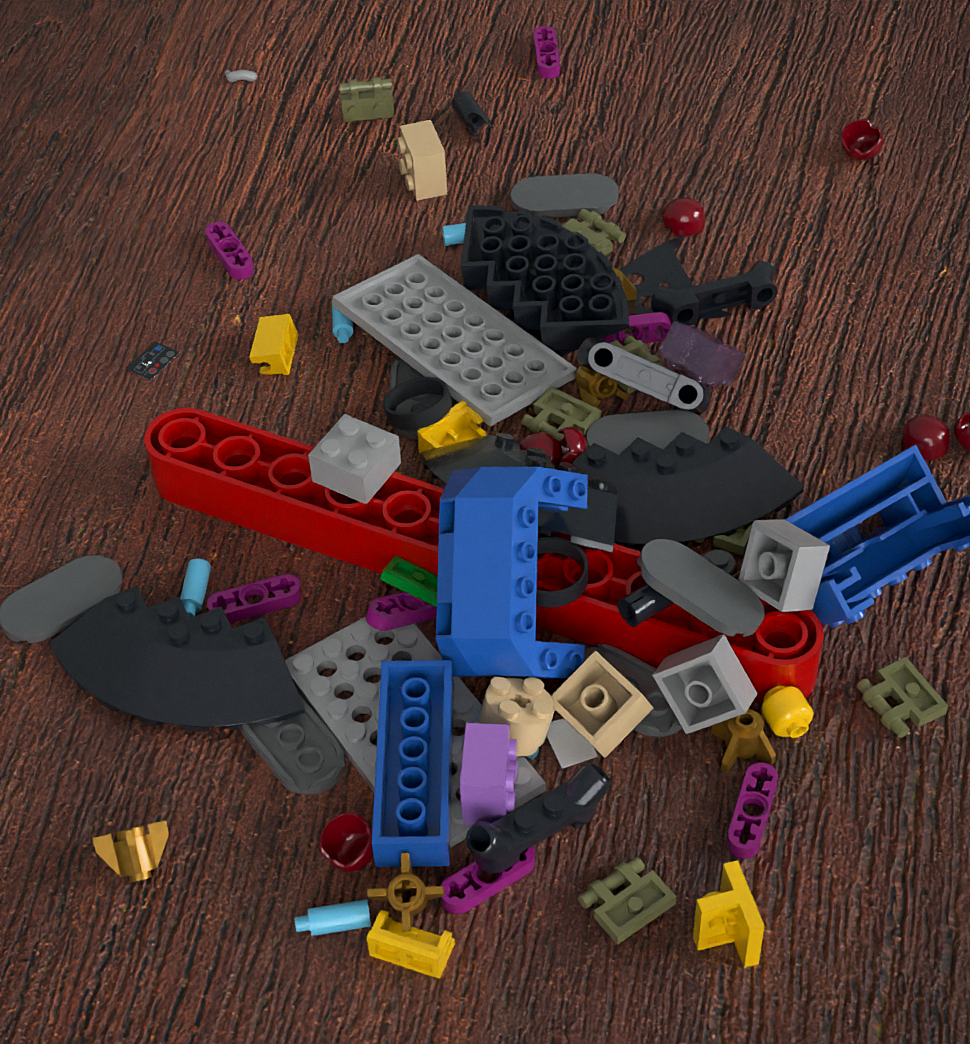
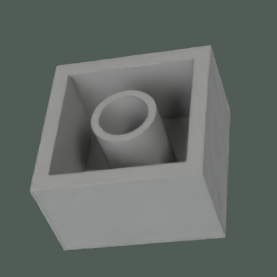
M346 414L338 420L308 455L313 482L364 504L371 500L401 464L399 436Z
M784 519L754 520L738 581L749 587L759 598L781 612L813 610L830 545Z
M724 634L666 656L652 675L686 734L746 713L758 694Z

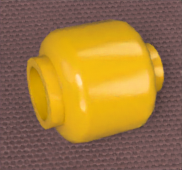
M776 686L765 694L761 713L776 736L798 738L808 731L814 712L798 688Z

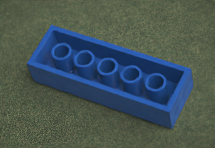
M452 660L382 661L372 828V849L375 867H401V853H409L411 867L450 866L454 701Z

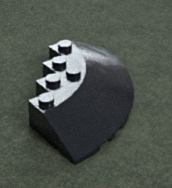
M468 206L461 258V271L466 289H487L491 307L495 310L513 309L516 325L523 330L540 329L543 344L551 350H574L579 348L587 338L593 337L599 340L629 328V309L621 280L615 274L609 259L602 252H598L592 247L587 238L578 232L573 233L563 228L561 222L546 216L537 218L529 215V212L519 209L518 213L504 211L503 207Z
M727 426L708 444L684 432H681L664 449L637 437L619 455L593 443L572 463L578 466V470H582L583 474L588 475V480L592 481L593 478H603L611 481V485L616 486L618 497L614 543H619V545L630 549H643L648 542L656 539L673 540L688 546V543L692 540L710 537L713 541L714 536H730L736 533V528L749 523L753 524L754 520H762L763 516L772 511L779 512L804 492V486L752 438Z
M497 433L496 436L487 435L422 451L421 454L423 469H428V476L431 479H438L439 486L445 489L453 471L478 467H543L583 474L582 470H578V466L571 463L561 462L559 466L551 464V456L546 455L544 450L532 447L528 448L527 451L521 450L520 442L515 441V437L504 433ZM593 478L592 481L588 480L587 509L568 507V511L560 512L538 509L539 533L548 536L557 532L564 533L571 537L570 542L612 552L618 497L616 486L611 485L612 482L609 480Z
M136 586L106 597L49 643L59 665L66 674H69L76 681L81 690L84 692L88 691L95 696L97 701L103 706L117 713L121 710L137 716L141 722L156 726L160 723L181 725L182 730L209 731V727L228 726L229 730L241 729V724L262 721L263 725H267L305 713L303 703L265 617L232 629L222 607L189 618L178 596L147 608L139 588Z

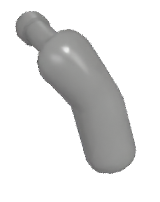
M225 70L224 72L229 82L239 80L254 82L257 79V74L253 71L237 70L230 72V70Z

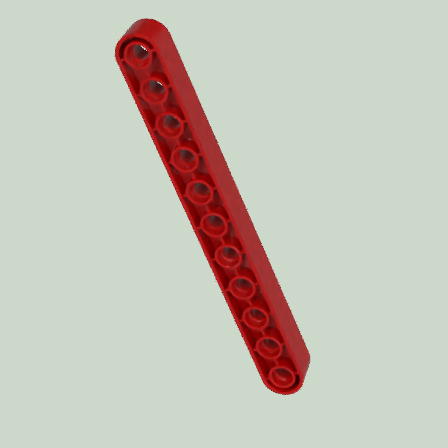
M179 408L165 412L155 418L147 427L144 443L156 490L164 499L382 574L390 561L395 556H398L438 576L440 498L444 491L443 488L393 472L371 500L364 504L312 481L308 455L315 448L314 446L195 408ZM538 530V538L559 537L571 540V537L564 533L557 532L548 536L539 533ZM615 543L612 552L576 544L584 551L588 560V583L585 591L578 599L564 606L541 607L536 605V627L597 647V644L612 645L655 668L659 667L666 656L723 635L675 603L638 626H629L619 613L618 601L647 583L641 576L643 570L640 566L638 567L637 563L641 552ZM542 553L537 555L536 589L559 591L575 584L583 574L581 566L574 559L559 553ZM759 598L764 606L765 616L757 631L750 636L742 637L744 633H736L735 636L725 635L758 693L753 701L762 704L765 694L776 686L796 687L807 698L813 691L817 681L824 638L822 624L811 610L781 612Z

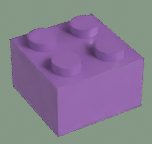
M466 723L460 777L463 825H473L476 822L493 823L507 815L508 812L515 810L516 791L514 790V783L517 782L518 760H516L517 739H510L509 724Z

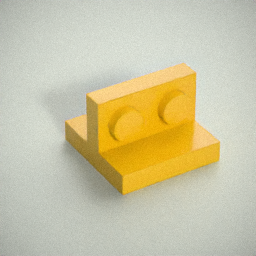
M738 860L723 864L720 892H710L696 901L693 939L698 951L734 942L744 968L758 965L765 926Z

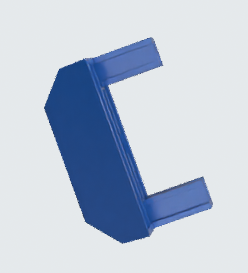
M916 445L785 519L830 545L813 610H811L819 618L822 625L828 624L830 628H834L844 622L850 624L866 615L864 609L874 604L873 598L883 593L881 587L886 584L893 586L908 578L906 572L911 569L918 571L932 563L930 558L937 553L951 548H955L956 552H959L970 546V495L946 502ZM878 512L884 525L862 537L857 525L862 524L863 520Z
M478 467L452 472L440 498L436 641L442 660H452L453 677H535L537 679L567 680L584 663L585 645L535 641L538 509L557 512L568 511V507L587 509L588 475L543 467Z

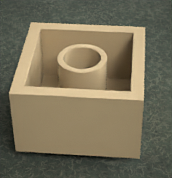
M426 120L401 125V137L397 138L398 150L400 154L402 153V159H399V168L401 175H405L408 191H413L416 201L447 195L445 151L432 121Z
M597 651L551 696L555 704V710L604 758L653 709V706L644 695Z

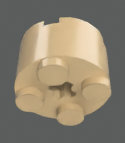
M494 677L486 690L477 723L509 724L510 739H517V756H529L536 753L539 746H543L555 711V704L550 694L544 689V683L535 677H528L526 679Z

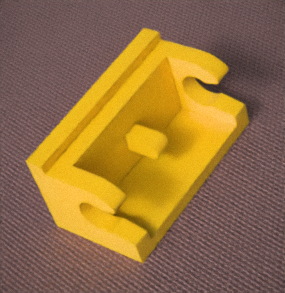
M290 314L259 318L249 358L252 363L260 364L266 362L270 364L269 367H261L260 374L273 375L283 373V375H289L298 339V332Z
M462 400L453 406L449 413L440 421L417 431L419 453L422 454V451L486 436V432L476 425L483 422L482 417Z
M381 910L371 931L367 935L369 955L440 979L455 945V938L451 937L452 932L445 930L442 936L415 927H412L411 932H403L402 923L393 921L391 917H388V911Z

